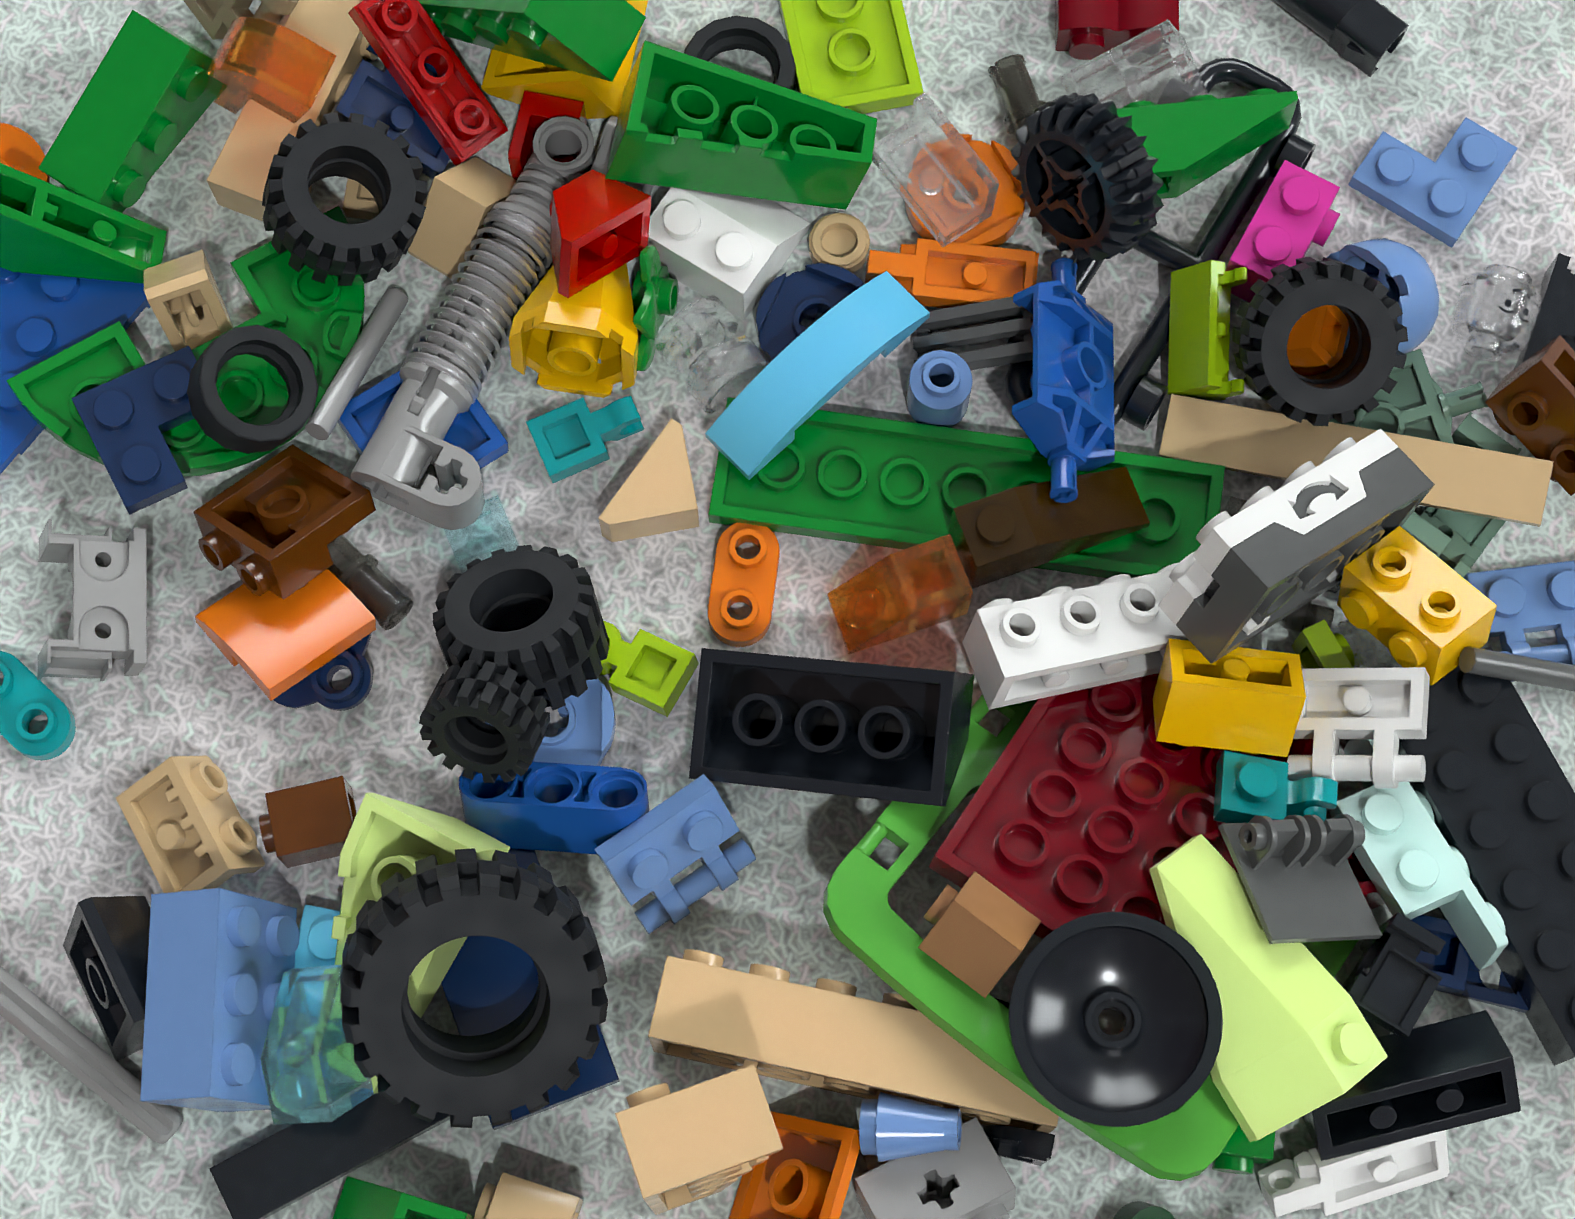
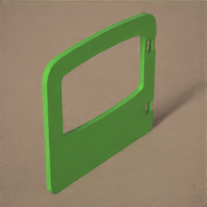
M982 694L971 707L968 742L946 806L892 801L871 829L836 868L824 891L823 913L829 928L845 947L935 1025L993 1070L1081 1132L1156 1178L1182 1181L1198 1176L1220 1155L1239 1125L1213 1083L1211 1073H1209L1200 1089L1178 1111L1141 1125L1129 1127L1098 1126L1080 1121L1063 1113L1047 1102L1035 1090L1020 1068L1010 1039L1009 1009L990 994L986 998L982 997L920 950L918 947L923 939L891 909L888 903V893L963 800L977 792L1038 700L995 708L1010 719L996 737L979 725L980 721L989 712ZM885 837L903 850L888 870L869 857ZM1358 940L1301 943L1335 977Z

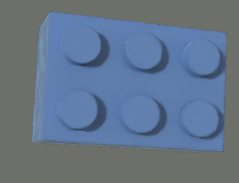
M222 888L151 894L140 1101L214 1112L289 1109L290 1086L294 1079V1063L291 1057L292 1022L297 1009V998L294 991L295 952L299 945V929L296 923L297 908Z

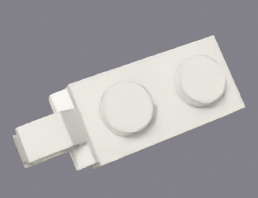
M1446 1130L1321 1161L1317 1149L1313 1148L1308 1150V1152L1303 1151L1293 1158L1294 1160L1286 1158L1258 1171L1261 1193L1275 1217L1301 1209L1320 1208L1323 1214L1328 1216L1448 1177L1450 1170Z

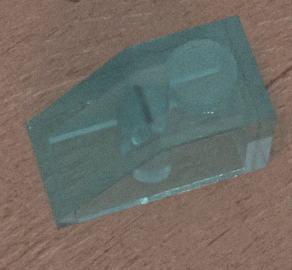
M342 964L293 968L283 973L260 1057L273 1125L332 1122L374 1094L371 1078L364 1077L354 1062L353 1044L347 1043L345 1040L340 1003V973H342Z

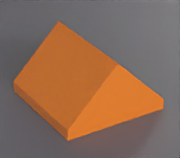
M771 1111L783 1149L769 1155V1159L761 1164L752 1166L753 1170L742 1175L729 1219H839L860 1150L859 1130Z

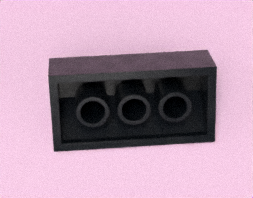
M702 648L689 779H697L704 774L709 781L946 806L968 742L974 674Z

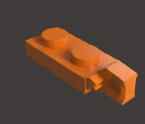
M917 238L916 244H901L900 253L870 250L866 264L865 284L887 271L922 306L950 308L1012 297L1014 294L1035 285L1037 282L1039 253L1028 250Z

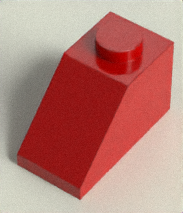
M593 169L553 191L550 204V249L559 294L569 298L640 255L641 251L648 246L651 210L650 195L618 180L605 179L606 175Z

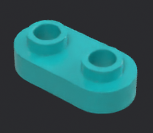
M0 651V673H3L4 676L3 683L0 686V734L14 748L30 759L43 761L61 755L71 745L75 736L76 723L73 713L45 684L37 680V677L12 654ZM46 715L48 718L46 728L40 733L30 734L29 724L31 720L36 716Z

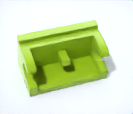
M1209 260L1171 272L1168 395L1174 394L1197 399L1222 401L1228 397L1244 393V379L1229 381L1231 287L1247 282L1246 267L1225 271V262Z

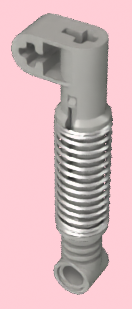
M567 116L553 117L542 123L536 130L533 138V152L523 172H521L516 184L511 189L510 196L504 202L494 204L491 211L484 218V228L478 229L477 232L478 239L471 241L470 246L472 250L465 252V262L458 265L459 273L452 275L451 281L453 284L446 286V296L439 297L438 303L440 307L432 311L434 319L426 320L425 326L427 330L419 334L421 342L414 343L412 347L414 353L407 354L399 373L402 384L351 472V479L368 489L372 497L439 528L448 530L463 529L473 524L482 514L485 499L480 466L471 454L443 441L457 414L468 412L471 405L475 403L482 389L481 383L487 381L488 371L494 368V360L500 358L501 348L506 347L507 337L510 335L513 322L511 317L515 316L519 311L517 306L521 305L520 308L539 284V280L544 277L545 269L549 268L553 261L550 249V204L553 191L590 171L595 160L593 134L587 125L580 120ZM559 155H571L576 158L570 162L563 163L553 160V158ZM487 232L490 238L484 239L482 237L483 233ZM430 464L435 466L437 479L428 474L420 490L416 489ZM455 484L462 485V489L454 487ZM439 488L448 491L447 494L440 493Z

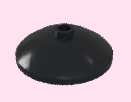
M1101 912L1089 914L1071 920L1053 930L1036 945L1024 961L1015 979L1009 1002L1008 1021L1010 1039L1016 1059L1028 1081L1047 1102L1058 1110L1075 1119L1098 1126L1129 1127L1141 1125L1162 1118L1181 1107L1200 1089L1207 1079L1216 1061L1222 1039L1223 1014L1220 995L1211 971L1203 958L1184 937L1173 929L1156 920L1133 913ZM1114 1009L1121 1014L1124 1025L1119 1034L1108 1035L1100 1029L1098 1017L1103 1010Z

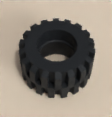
M337 112L323 114L319 127L311 119L301 123L296 137L289 133L280 143L278 154H274L263 192L262 206H265V211L262 219L265 231H274L271 242L278 255L288 250L291 253L288 265L298 273L305 265L314 270L312 280L325 283L327 275H334L338 278V286H352L356 275H361L364 283H368L378 278L381 268L390 272L398 265L402 254L406 255L426 209L423 204L428 194L427 181L419 180L423 171L419 157L416 156L408 159L406 154L410 144L402 135L393 141L387 136L389 125L377 120L374 128L364 125V115L350 113L348 122H339ZM338 176L355 180L372 194L377 203L379 215L359 224L337 222L327 217L317 208L308 188L313 183L327 177Z
M1311 257L1296 259V265L1292 267L1282 263L1271 269L1274 277L1269 281L1264 282L1258 279L1250 288L1255 293L1251 302L1247 304L1241 301L1236 314L1243 318L1241 327H1233L1232 341L1239 345V352L1233 354L1237 367L1244 372L1246 376L1244 381L1249 388L1260 396L1264 402L1287 418L1299 423L1304 419L1314 426H1328L1329 419H1336L1341 424L1356 420L1354 410L1361 408L1369 413L1380 405L1373 396L1380 389L1389 394L1391 393L1397 381L1390 378L1389 375L1393 367L1404 369L1407 357L1406 354L1398 351L1399 343L1408 341L1407 327L1399 324L1397 321V317L1401 316L1403 312L1398 302L1386 295L1389 290L1380 281L1368 276L1367 273L1338 260L1323 257L1322 261H1317ZM1324 305L1339 307L1344 311L1350 328L1349 343L1343 357L1336 365L1323 373L1310 376L1296 373L1291 368L1287 356V342L1293 326L1305 313L1316 307Z
M532 545L517 546L515 551L505 552L504 548L491 552L492 556L481 561L479 558L473 560L466 565L468 569L463 574L455 573L448 580L449 590L440 592L435 602L438 611L433 613V626L447 667L449 668L457 664L461 668L464 661L475 660L479 670H481L485 661L497 663L496 672L502 675L505 674L509 667L518 672L515 681L520 685L527 680L533 683L536 689L532 697L543 695L547 702L546 707L551 706L553 711L565 706L564 699L569 696L579 697L588 689L586 681L597 679L602 672L601 660L607 659L609 650L606 640L608 635L590 576L585 567L579 568L577 559L569 554L559 556L557 549L544 546L539 551H534Z

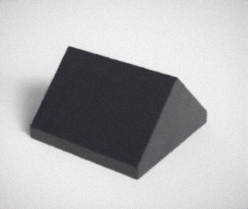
M145 896L90 897L79 901L63 943L66 954L116 1061L143 1049L150 906Z

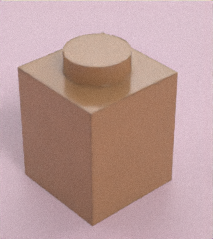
M974 871L959 892L947 884L923 918L934 926L918 948L982 997L986 998L1023 951L1041 920Z

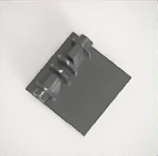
M1337 814L1332 819H1325V821L1317 815H1289L1283 820H1272L1268 816H1255L1248 823H1222L1218 827L1269 944L1379 939L1382 936L1347 860L1355 849L1362 846L1365 841L1364 826L1361 822L1355 821L1352 816Z

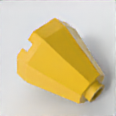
M627 263L569 298L558 293L554 266L552 265L513 318L509 335L511 366L523 375H525L526 367L529 366L539 373L536 384L544 389L605 398L611 395L613 385L622 381V390L634 386L637 375L638 332L637 327L633 323L635 313Z

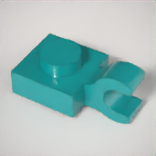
M631 396L620 398L590 413L582 397L526 421L552 483L609 460L610 457L604 442L618 441L644 430L641 417Z
M1224 750L1216 766L1213 820L1224 823H1248L1255 816H1268L1272 820H1283L1289 815H1317L1325 821L1326 808L1335 809L1337 806L1338 782L1323 777H1307L1290 781L1288 780L1289 763Z

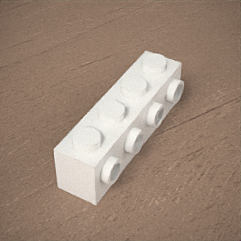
M1179 563L1168 565L1157 573L1134 578L1127 574L1115 575L1102 581L1099 585L1075 590L1069 586L1056 587L1043 593L1040 597L1016 602L1009 598H1001L977 609L962 643L988 709L1159 673L1168 638L1190 641L1158 606L1174 584L1169 575Z

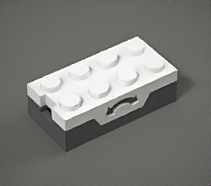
M1382 429L1377 430L1357 443L1352 437H1349L1339 443L1325 457L1322 464L1315 466L1311 461H1308L1297 468L1278 490L1274 491L1270 486H1266L1250 497L1241 507L1239 513L1231 517L1227 511H1223L1212 518L1196 536V540L1201 544L1197 551L1185 557L1171 571L1169 578L1174 584L1158 606L1212 664L1340 583L1344 566L1398 526L1402 527L1435 484Z

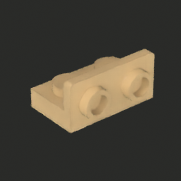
M206 755L171 756L116 797L164 893L217 888L234 875L254 873L265 865L257 848L255 832L240 816L227 791L228 782L224 773Z

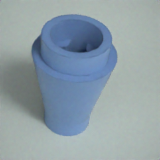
M880 1092L878 1099L862 1100L859 1120V1141L862 1155H877L878 1161L884 1162L944 1150H960L962 1136L960 1108H944Z

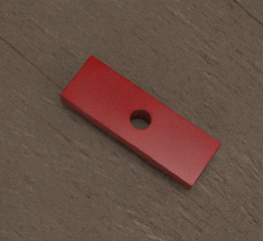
M363 0L348 12L455 166L463 163L508 131L418 0ZM424 63L432 65L436 69L438 77L429 75L425 70Z

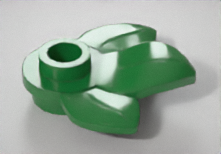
M653 245L646 246L640 253V269L636 274L632 291L635 313L633 323L642 333L638 345L637 371H646L650 367L657 346L659 328L664 321L665 315H674L678 302L677 279L669 278L668 267L661 265L659 252Z

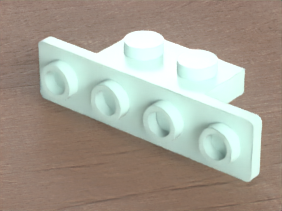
M1349 739L1344 752L1346 755H1373L1374 739ZM1361 781L1365 790L1337 801V806L1330 811V815L1333 818L1337 814H1348L1364 826L1365 841L1362 846L1355 849L1354 854L1392 916L1399 912L1411 920L1439 907L1476 967L1481 970L1492 965L1508 945L1503 919L1492 904L1484 902L1470 879L1469 868L1465 858L1457 848L1448 845L1434 823V813L1426 797L1419 791H1414L1409 782H1399L1397 788H1375L1373 782Z

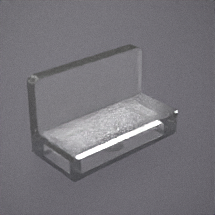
M925 92L913 101L910 121L874 143L872 161L943 248L992 215L999 181L929 95Z

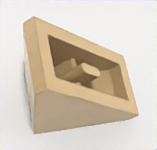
M474 157L435 176L424 204L426 209L423 219L408 249V253L451 279L453 274L459 273V263L465 262V252L472 250L470 246L471 241L478 239V229L484 228L483 222L487 213L491 211L494 204L504 202L510 196L511 189L517 180L478 157ZM487 232L483 233L482 237L484 239L490 238Z
M203 249L143 270L144 292L147 301L174 351L190 346L191 350L233 328Z
M672 418L599 516L602 536L609 541L618 542L699 527L698 507L683 428L680 423Z

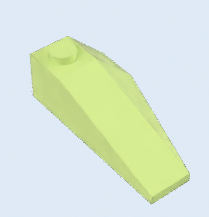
M372 792L365 793L340 852L338 876L344 877L340 915L333 917L331 938L337 939L333 980L326 984V999L318 1063L367 1092L376 1094L378 1093L377 1076L375 1075L372 1078L363 1076L354 1062V1046L346 1042L342 1027V1008L340 1003L342 953L347 935L353 934L356 931L357 914L367 900L377 902L382 897L381 884L396 872L402 874L405 880L416 874L415 861L435 854L438 865L455 862V850L475 848L477 860L492 861L495 850L508 853L510 846L455 817ZM467 937L454 939L437 947L427 954L411 973L407 994L412 1010L420 1018H422Z
M1202 834L1194 836L1149 869L1166 926L1184 937L1196 949L1210 969L1216 982L1222 1005L1223 1029L1219 1052L1210 1073L1213 1083L1250 1142L1257 1141L1345 1094L1388 1057L1352 997L1301 942L1269 944L1240 875Z

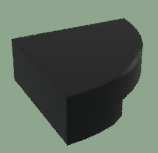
M984 1125L983 1130L998 1156L1039 1166L1051 1159L1055 1140L1054 1134L1012 1126Z

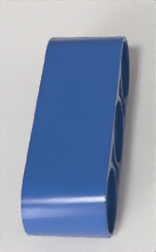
M532 762L524 775L516 774L513 781L504 783L499 775L495 783H484L482 773L476 772L473 780L463 777L462 774L459 777V791L465 823L513 849L597 855L594 850L595 848L650 811L647 782L641 774L627 768Z

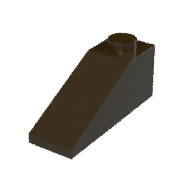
M1127 467L1077 475L1078 497L1068 503H1059L1054 501V498H1050V480L1013 487L953 508L948 533L970 588H977L1149 527L1150 521Z

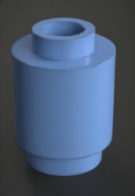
M936 350L922 355L914 363L910 371L906 401L908 411L917 423L950 428L962 420L968 408L973 382L971 370L964 359L950 351Z

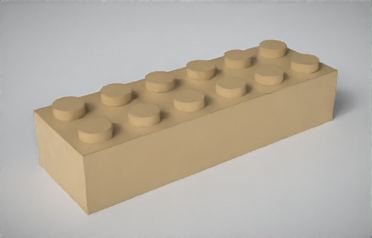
M685 949L683 959L668 955L666 957L648 1034L654 1052L734 1070L754 1064L757 1074L864 1099H878L880 1092L944 1108H960L962 1120L969 1121L976 1117L982 1125L1012 1126L1050 1133L1057 1127L1058 1115L981 1061L935 1025L900 994L884 993L882 1002L855 997L857 987L845 982L818 978L815 988L789 982L790 972L763 964H751L749 973L722 967L723 957L694 949Z

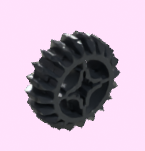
M1076 92L1068 96L1062 95L1036 108L1033 114L1026 118L1023 126L1015 131L1018 143L1010 151L1018 163L1011 171V174L1021 182L1022 186L1017 196L1027 201L1031 209L1028 218L1036 217L1042 225V237L1052 235L1055 237L1057 248L1060 252L1071 249L1073 255L1079 261L1091 257L1096 262L1103 259H1111L1119 253L1124 254L1139 244L1138 241L1146 237L1150 229L1157 225L1155 215L1164 206L1161 198L1156 194L1164 182L1153 173L1152 169L1158 159L1148 155L1143 145L1147 136H1137L1133 131L1132 116L1118 117L1114 101L1101 103L1094 93L1085 96L1078 95Z

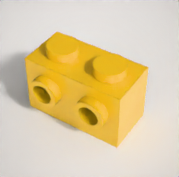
M1398 526L1344 566L1337 606L1342 609L1349 622L1355 627L1362 630L1366 629L1389 649L1393 658L1403 668L1425 667L1430 676L1431 686L1459 665V656L1465 647L1482 648L1487 644L1497 608L1494 602L1401 526Z
M1168 638L1153 695L1156 741L1175 743L1188 747L1199 746L1240 751L1247 754L1288 757L1306 699L1300 654L1238 647L1211 664L1191 641Z

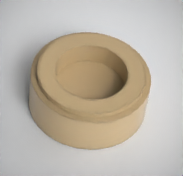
M845 213L829 214L818 220L811 229L809 235V254L814 264H831L854 273L864 265L868 258L870 246L869 233L865 225L856 217Z

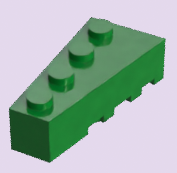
M418 0L443 36L611 82L614 80L646 19L642 13L625 0Z
M645 40L623 91L605 179L846 210L872 163L878 119Z

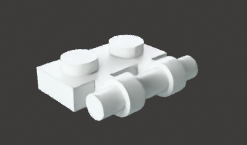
M1425 667L1302 669L1306 699L1293 739H1314L1313 754L1288 756V779L1290 781L1307 777H1323L1334 780L1338 784L1339 781L1373 782L1375 788H1397L1399 782H1424L1426 774L1424 755H1399V739H1426L1430 676ZM1374 739L1373 755H1339V740Z

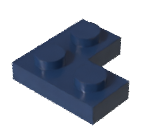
M190 346L71 398L129 515L188 488L162 433L195 419L192 415L187 395L191 369L197 362Z

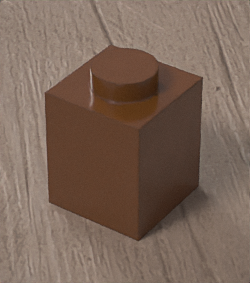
M343 776L265 793L268 814L259 815V826L262 841L268 854L276 852L277 858L287 868L340 856V852L357 815L353 790Z

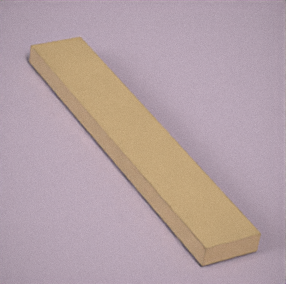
M1171 394L1159 456L1225 466V470L1286 480L1297 468L1308 461H1311L1315 466L1322 464L1325 457L1345 439L1352 437L1357 443L1377 430L1329 422L1328 426H1314L1307 420L1303 419L1299 423L1287 418L1282 413ZM1384 432L1435 484L1419 505L1537 527L1541 526L1554 461Z

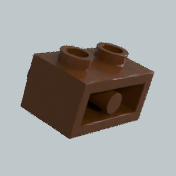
M1559 335L1507 374L1485 403L1493 411L1494 418L1499 426L1508 434L1516 436L1535 458L1554 461L1550 480L1558 482L1572 496L1575 494V351Z

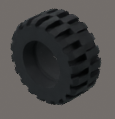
M475 848L455 850V862L438 865L436 856L433 854L415 861L416 874L406 880L402 874L396 872L381 884L382 897L377 902L367 900L357 914L356 931L353 934L347 935L342 953V973H340L342 1027L346 1042L354 1046V1062L366 1078L377 1076L378 1093L393 1105L399 1104L406 1097L410 1099L411 1115L430 1123L434 1120L436 1113L439 1112L450 1116L451 1127L472 1128L473 1117L491 1115L492 1126L513 1122L511 1110L525 1104L529 1112L533 1114L550 1104L547 1090L556 1084L561 1090H567L580 1076L577 1064L578 1058L592 1059L600 1042L597 1024L599 1025L606 1021L608 998L604 984L608 981L604 962L590 920L583 915L578 899L566 885L555 886L551 872L534 862L528 866L527 870L519 867L515 854L495 850L492 861L477 860ZM468 936H489L505 940L521 948L532 958L538 972V988L528 1007L508 1025L482 1035H453L430 1026L412 1010L407 994L409 977L427 954L444 943Z

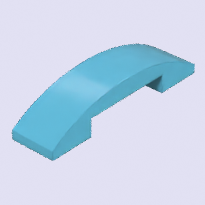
M887 271L880 274L831 308L779 353L717 418L705 433L706 438L750 480L795 439L794 431L880 353L884 357L889 355L930 318V312Z

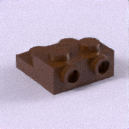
M292 444L193 513L203 536L198 541L200 550L215 569L222 571L231 565L236 568L244 585L256 596H261L269 590L284 600L332 566L333 561L327 545L376 511L368 489Z

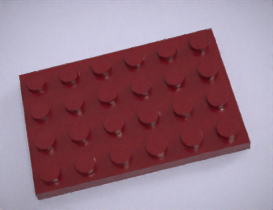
M1159 673L1038 699L934 855L929 868L960 888L964 886L973 872L976 871L1041 920L1033 933L1041 939L1071 920L1101 912L1133 913L1166 925L1149 869L1188 840L1202 834L1238 873L1218 828L1224 822L1213 820L1216 766L1224 749L1199 746L1188 747L1175 743L1156 741L1153 695ZM1293 739L1288 756L1312 755L1314 739ZM1226 750L1282 762H1287L1288 757L1265 754H1247L1240 751Z

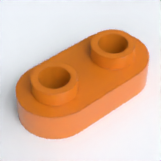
M735 523L729 526L718 540L708 604V620L714 635L727 645L734 647L753 645L760 641L769 630L780 549L775 534L768 527ZM749 542L757 545L760 552L752 559H744L737 554V548L741 544ZM742 602L747 604L752 610L751 614L742 620L732 618L728 614V609L734 603Z

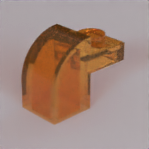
M241 17L232 21L206 74L223 83L214 101L223 108L236 114L252 99L295 124L311 109L336 55L282 25L259 18Z

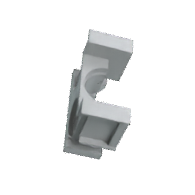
M48 519L39 537L38 562L68 563V572H71L73 602L67 640L47 639L38 655L37 680H41L42 677L100 678V681H104L112 669V659H125L124 676H138L147 664L146 528H133L125 542L112 541V527H108L104 536L52 533V519ZM98 564H104L106 567H100ZM95 632H102L106 638H99Z

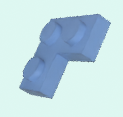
M1465 117L1436 162L1383 131L1352 176L1348 185L1452 248L1518 148Z

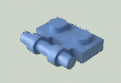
M1575 560L1474 572L1465 575V580L1497 605L1488 638L1499 637L1502 649L1500 652L1575 665ZM1555 630L1557 645L1530 648L1524 633Z
M704 774L594 849L616 886L631 906L652 892L655 898L634 912L648 934L669 920L673 924L682 920L690 914L688 909L690 905L718 886L722 891L739 880L736 873L756 860L754 853L742 838L724 851L720 850L718 845L740 830L717 789ZM698 859L701 860L702 866L675 885H672L669 879Z

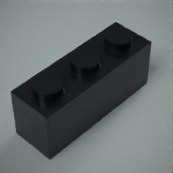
M1487 1010L1413 1028L1409 1037L1403 1040L1394 1034L1377 1037L1388 1057L1345 1094L1302 1117L1320 1159L1323 1161L1520 1112L1521 1106L1513 1055Z

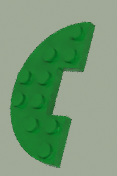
M339 206L323 213L337 222L349 224ZM272 241L230 262L232 272L258 312L257 316L236 327L260 325L281 331L301 346L314 366L318 384L316 409L362 332L365 309L364 281L361 275L355 276L352 286H338V278L334 275H327L325 283L312 280L313 269L305 265L298 273L288 265L291 253L286 250L278 255L271 244ZM118 321L6 381L23 408L43 429L80 455L104 465L71 398L146 364L122 324ZM219 336L192 350L196 360ZM248 354L236 355L226 361L219 370L216 382L219 398L227 410L241 421L253 425L270 424L278 419L286 409L289 397L286 382L277 369L264 359ZM310 417L302 429L286 442L271 451L250 454L224 448L208 437L195 419L162 433L183 477L202 476L233 469L272 453L302 432Z

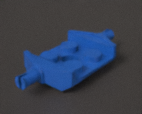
M1059 258L1051 263L1052 281L1037 283L1013 295V302L1017 306H1023L1033 314V323L1031 325L1033 373L1030 378L1033 396L1012 405V415L1040 454L1048 459V464L1051 467L1050 498H1054V501L1059 503L1072 502L1078 497L1077 470L1089 472L1115 461L1113 323L1087 305L1086 298L1077 292L1076 272L1078 266L1070 258Z

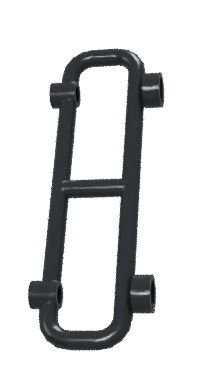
M1217 58L1203 64L1186 84L1172 79L1158 104L1183 102L1193 96L1208 95L1210 90L1221 82H1232L1249 91L1273 89L1279 93L1294 90L1280 78L1248 62L1235 58ZM1299 99L1290 127L1259 146L1195 252L1151 229L1149 234L1138 241L1139 244L1133 249L1175 271L1209 260L1218 261L1269 176L1273 179L1275 178L1284 160L1303 169L1308 165L1316 144L1296 135L1302 118ZM1091 257L1080 261L1076 258L1074 263L1076 262L1078 266L1076 272L1078 293L1083 295L1104 259L1096 262ZM1170 292L1114 382V427L1122 418L1143 431L1146 430L1165 398L1168 387L1147 375L1169 341ZM1024 335L1010 337L1007 344L1024 342ZM1033 360L1013 363L1009 366L1005 377L1006 394L1012 405L1033 396L1030 388Z

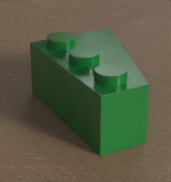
M132 10L38 169L76 194L123 213L126 208L133 206L140 199L147 182L237 72L181 36Z

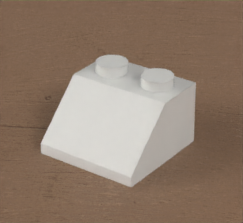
M671 187L650 215L648 245L656 247L659 252L661 265L668 267L670 277L677 279V281L745 321L766 288L809 230L810 223L772 200Z

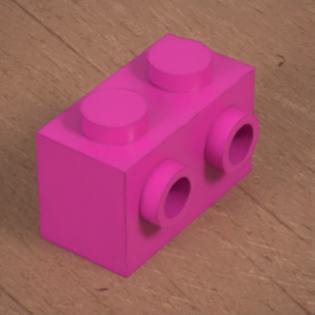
M1284 160L1225 270L1231 271L1240 267L1247 268V282L1231 287V294L1250 303L1255 296V293L1250 288L1258 279L1267 282L1273 278L1271 269L1282 263L1289 267L1295 266L1296 259L1305 257L1312 242L1323 247L1340 216V213L1330 209L1340 187Z

